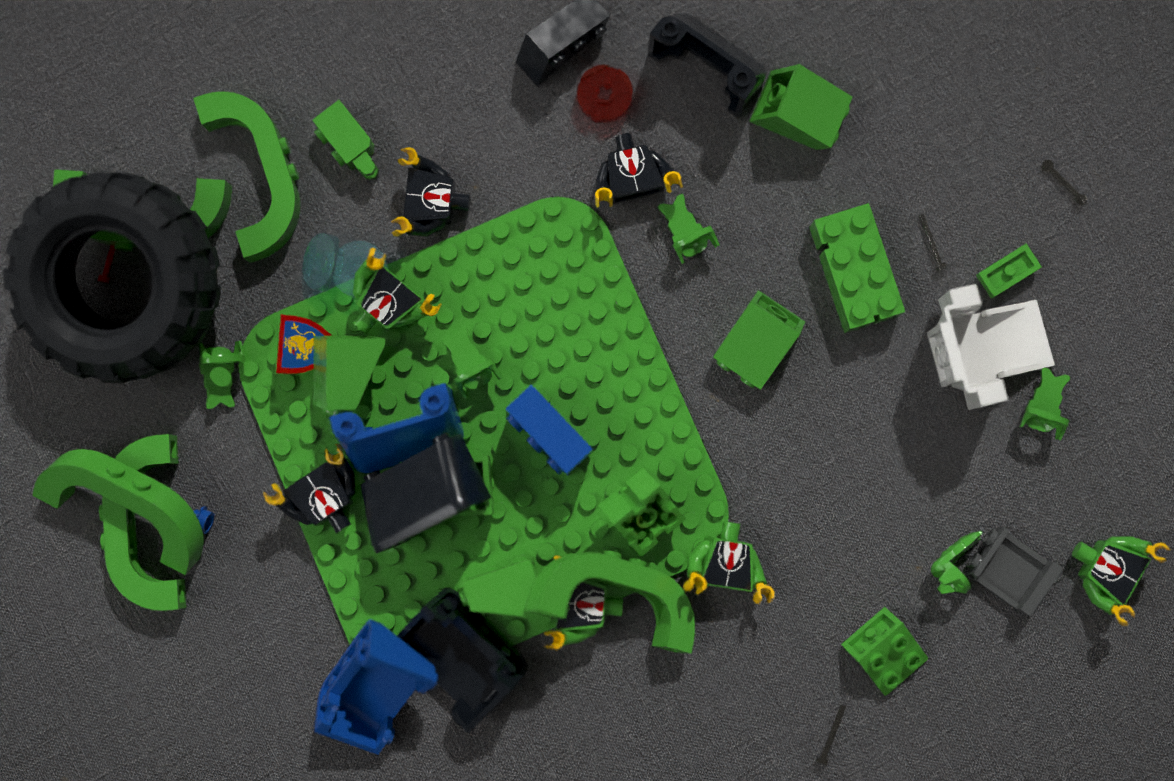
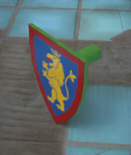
M280 314L275 373L295 374L313 370V336L332 335L321 325L308 318Z

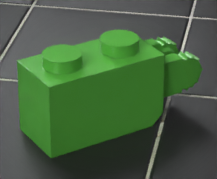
M338 100L312 120L317 127L313 132L324 145L328 142L335 149L331 154L341 167L346 164L351 171L357 168L366 180L376 179L379 170L370 157L374 154L375 146L342 102Z

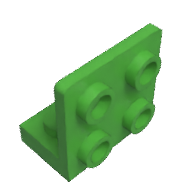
M886 607L882 608L841 644L846 652L861 665L885 696L928 660L927 655L903 622Z

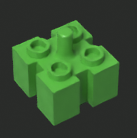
M644 468L625 482L628 488L622 487L619 493L615 491L598 505L640 557L659 543L656 537L663 531L669 534L686 520L661 486Z

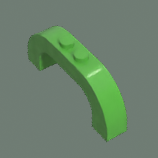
M212 92L195 97L193 99L201 124L208 132L236 125L247 128L253 134L270 187L272 201L267 215L260 222L235 232L244 259L252 263L266 258L277 252L287 243L295 231L300 216V196L295 182L299 180V175L294 163L290 164L287 154L291 153L286 137L281 138L279 130L268 114L257 103L243 95L232 92Z
M54 169L53 185L71 177L88 174L83 171ZM197 178L195 199L190 210L196 211L207 227L205 233L209 238L218 230L226 218L231 202L232 186L226 180ZM105 230L97 232L90 238L101 244L115 245L114 249L119 251H132V247H137L126 237Z
M163 434L141 438L125 447L114 459L143 474L156 466L178 464L177 436ZM102 496V504L99 506V517L103 521L104 533L101 534L100 544L102 550H105L107 570L115 587L124 597L143 608L151 610L186 608L185 579L159 580L148 575L138 560L135 513Z
M87 449L68 451L46 468L35 482L32 496L57 509L75 493L76 486H82L146 518L157 528L163 540V552L160 562L184 575L189 572L201 557L204 544L202 528L196 514L187 502L166 485L108 455Z
M604 551V554L576 553L565 555L548 564L536 577L529 591L525 611L549 618H565L573 589L585 579H591L638 593L650 602L655 612L656 626L652 646L675 653H692L695 620L686 593L673 578L661 571L646 567L647 562L630 558L629 561L621 559L622 554L612 551Z

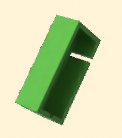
M869 203L814 220L809 228L817 251L823 249L826 244L828 246V249H825L819 255L844 334L867 327L872 323L877 324L899 317L905 313Z

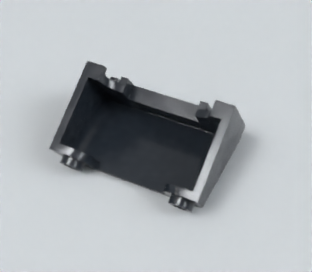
M679 13L662 18L650 32L647 56L659 63L662 58L667 56H673L679 60L685 50L694 54L727 77V86L724 89V93L730 99L727 111L739 119L765 81L766 71L763 65L687 13Z
M448 432L432 439L434 445L382 473H380V470H376L363 477L365 482L361 484V491L370 541L376 554L399 546L432 526L465 511L473 505H478L492 498L461 434L450 437Z
M446 587L442 589L397 635L435 666V673L438 675L436 682L456 701L451 709L453 720L467 733L516 686L528 671V664L525 658L479 612L471 611L469 605L464 606L460 594L452 588Z

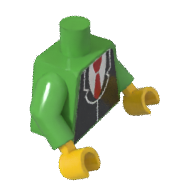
M371 248L367 259L355 272L352 291L355 297L354 302L363 311L353 324L367 334L376 322H379L387 330L391 327L397 329L415 323L427 315H436L442 304L432 306L429 303L433 300L434 295L429 294L424 302L420 303L423 298L384 266L386 254L382 258L376 259L373 257L376 249Z
M723 521L721 538L706 535L704 540L700 541L688 555L687 576L689 580L684 583L686 591L692 589L694 584L697 588L696 594L698 595L707 585L750 592H752V589H756L757 591L753 595V601L756 604L762 601L761 594L766 597L768 604L774 598V590L767 585L763 568L756 551L753 549V545L738 540L741 524Z
M1113 536L1106 541L1098 540L1093 548L1083 542H1079L1075 546L1072 556L1084 563L1078 576L1083 580L1082 586L1091 603L1109 615L1115 614L1118 623L1122 626H1127L1128 622L1120 618V615L1126 612L1135 617L1133 609L1126 605L1151 561V558L1147 556L1151 554L1156 561L1164 563L1167 560L1157 557V551L1161 548L1171 550L1164 543H1156L1152 546L1151 542L1132 536Z
M554 556L553 559L560 558L561 556ZM591 579L581 581L570 595L565 618H556L555 631L544 632V635L553 636V643L545 645V648L559 649L561 646L577 644L596 635L598 628H603L604 615L622 616L623 599L606 597L607 585Z

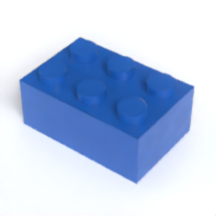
M532 385L505 408L510 414L506 418L519 433L524 429L530 435L526 439L527 442L539 454L544 450L550 458L547 460V463L559 475L564 471L568 476L593 452V449Z

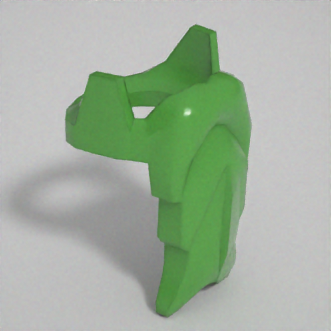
M683 194L678 195L673 204L662 203L658 205L659 211L669 222L668 228L673 235V247L682 265L685 264L683 256L692 257L702 252L707 247L708 240L711 241L715 248L719 246L712 227L707 226L703 228L700 223H696L693 214L687 211Z
M466 326L460 327L455 337L443 336L440 339L452 353L451 359L457 367L455 371L458 376L454 379V382L464 398L468 397L465 387L471 390L480 388L491 380L492 372L498 380L502 378L493 360H487L484 355L480 356L476 345L471 344Z
M235 342L234 353L224 347L205 349L203 343H199V368L201 374L204 375V387L207 389L206 408L213 409L219 403L227 407H234L235 402L230 392V387L233 384L231 373L234 372V363L245 361L242 342Z
M1042 368L1040 384L1035 388L1032 400H1029L1025 407L1019 427L1022 428L1026 423L1030 428L1042 432H1049L1056 428L1055 439H1062L1070 420L1060 416L1061 410L1059 406L1063 398L1061 392L1070 380L1069 375L1064 374L1055 377L1048 368Z
M981 531L972 532L961 537L947 550L942 552L940 558L931 565L932 575L940 578L941 584L937 590L941 594L952 592L965 594L971 589L968 579L953 564L981 540L980 536L983 534Z

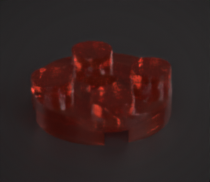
M609 65L594 66L588 69L580 79L577 88L578 105L581 111L595 123L616 121L624 116L631 107L632 83L627 74L620 69L617 70L609 67ZM602 87L606 91L611 89L610 99L598 98L600 94L599 89Z

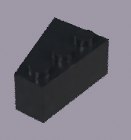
M574 0L526 33L515 63L538 87L570 58L579 53L590 41L599 39L606 32L607 28L605 26L610 18L609 13L597 0Z

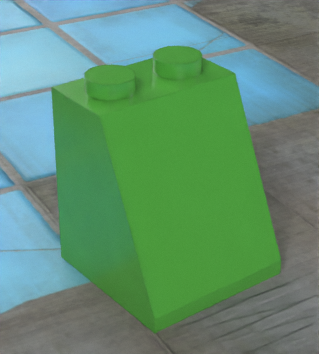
M800 64L773 70L768 76L750 122L815 150L831 148L838 139V130L842 121L849 113V104L852 96Z
M758 290L713 358L717 360L716 363L722 369L728 372L732 370L740 375L741 381L752 388L756 386L761 390L800 335L805 321Z
M371 335L313 336L314 405L322 408V412L329 413V415L345 413L347 410H356L384 348L385 338Z
M533 557L467 579L462 582L463 587L459 589L463 605H469L471 611L546 618L545 616L525 611L529 591L538 576Z

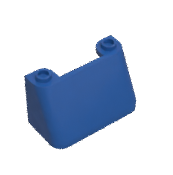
M446 383L430 387L422 393L420 407L423 415L375 429L373 427H364L361 418L351 412L329 417L333 432L351 464L357 471L362 473H372L376 470L395 466L399 462H403L434 445L432 439L448 432L450 437L461 434L464 438V430L452 389Z
M369 619L321 686L317 701L314 732L378 755L385 745H389L392 742L395 734V729L392 728L393 718L412 693L416 690L424 694L435 686L438 677L437 673H435V666L382 623Z

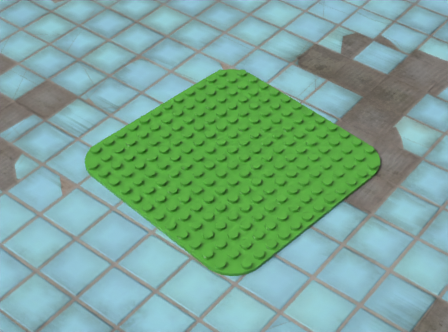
M549 197L537 200L385 265L388 270L423 298L420 303L424 302L429 294L434 295L433 300L429 303L432 306L442 304L440 310L434 316L427 315L415 323L397 329L391 327L388 330L379 322H376L365 334L353 324L363 309L354 302L355 297L352 293L354 279L267 316L250 331L243 343L245 361L239 362L240 380L285 489L326 463V448L331 455L338 454L336 444L340 443L333 432L329 418L334 415L322 412V408L314 405V369L305 373H275L280 314L308 318L321 325L332 336L371 335L385 338L384 348L357 409L347 410V412L358 415L364 427H373L375 429L423 415L420 407L422 393L430 387L446 383L452 389L464 430L463 439L471 456H490L494 515L448 518L415 535V537L407 542L376 554L370 541L361 491V484L365 482L363 477L370 473L357 471L343 450L344 457L355 473L353 504L343 510L351 525L336 534L329 521L320 526H315L314 524L305 525L301 522L299 524L349 644L352 643L369 619L382 623L397 636L414 616L442 589L446 587L452 588L459 593V589L463 587L462 582L467 579L532 557L539 575L548 564L556 560L553 559L554 556L562 557L576 553L604 554V551H612L622 554L621 559L629 561L630 558L647 562L646 567L661 571L671 577L687 570L688 555L700 541L704 540L706 535L721 538L723 521H728V502L723 487L609 229L592 208L577 200L565 197ZM462 326H466L471 344L476 345L480 356L484 355L487 360L492 359L502 377L498 380L492 372L491 380L480 388L471 390L465 387L468 395L467 398L462 396L454 382V379L458 376L455 371L457 367L451 359L452 353L440 340L443 336L455 337ZM530 385L550 403L593 449V452L568 476L564 471L559 475L547 463V460L550 458L544 450L539 454L526 440L530 435L524 429L519 433L506 419L510 414L505 408ZM389 467V468H386V469H382V470H380V473H382V472H384V471H386V470H388V469H390V468H392V467ZM644 468L661 486L686 520L669 534L663 531L656 537L659 543L640 557L598 505L615 491L619 493L622 487L628 488L625 482ZM607 585L606 597L621 599L634 593L611 585ZM479 612L512 646L554 628L556 624V618H534Z

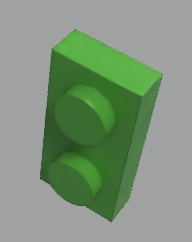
M1026 243L976 274V276L992 299L1042 268V266Z

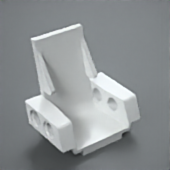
M976 284L951 289L938 299L942 315L937 326L927 332L941 388L952 385L953 388L962 390L968 410L1008 400L1002 378L1055 365L1037 299L992 308L977 314L974 313L978 311L982 303Z

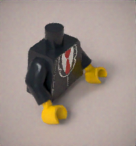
M631 133L620 134L615 137L618 151L608 153V160L601 164L595 180V205L599 208L601 201H608L609 207H612L616 203L663 193L664 183L666 191L671 193V185L678 184L680 188H683L681 176L678 172L673 171L669 163L656 151L649 150L647 145L634 147Z
M411 147L401 149V151L408 154L409 159L408 161L398 159V163L402 166L412 164L413 168L408 167L403 217H397L391 221V223H398L401 226V230H394L392 234L396 237L405 233L412 236L428 237L444 229L446 224L452 223L453 210L469 211L471 196L470 194L455 193L456 184L454 179L451 178L450 173L437 163L417 155L415 149Z
M336 444L337 451L339 452L336 455H331L326 448L325 456L327 462L283 490L286 495L282 494L277 484H271L277 493L274 496H268L263 492L266 502L270 505H276L288 517L305 525L314 524L315 526H320L329 521L336 534L348 528L351 523L343 510L353 504L355 473L343 455L341 444Z

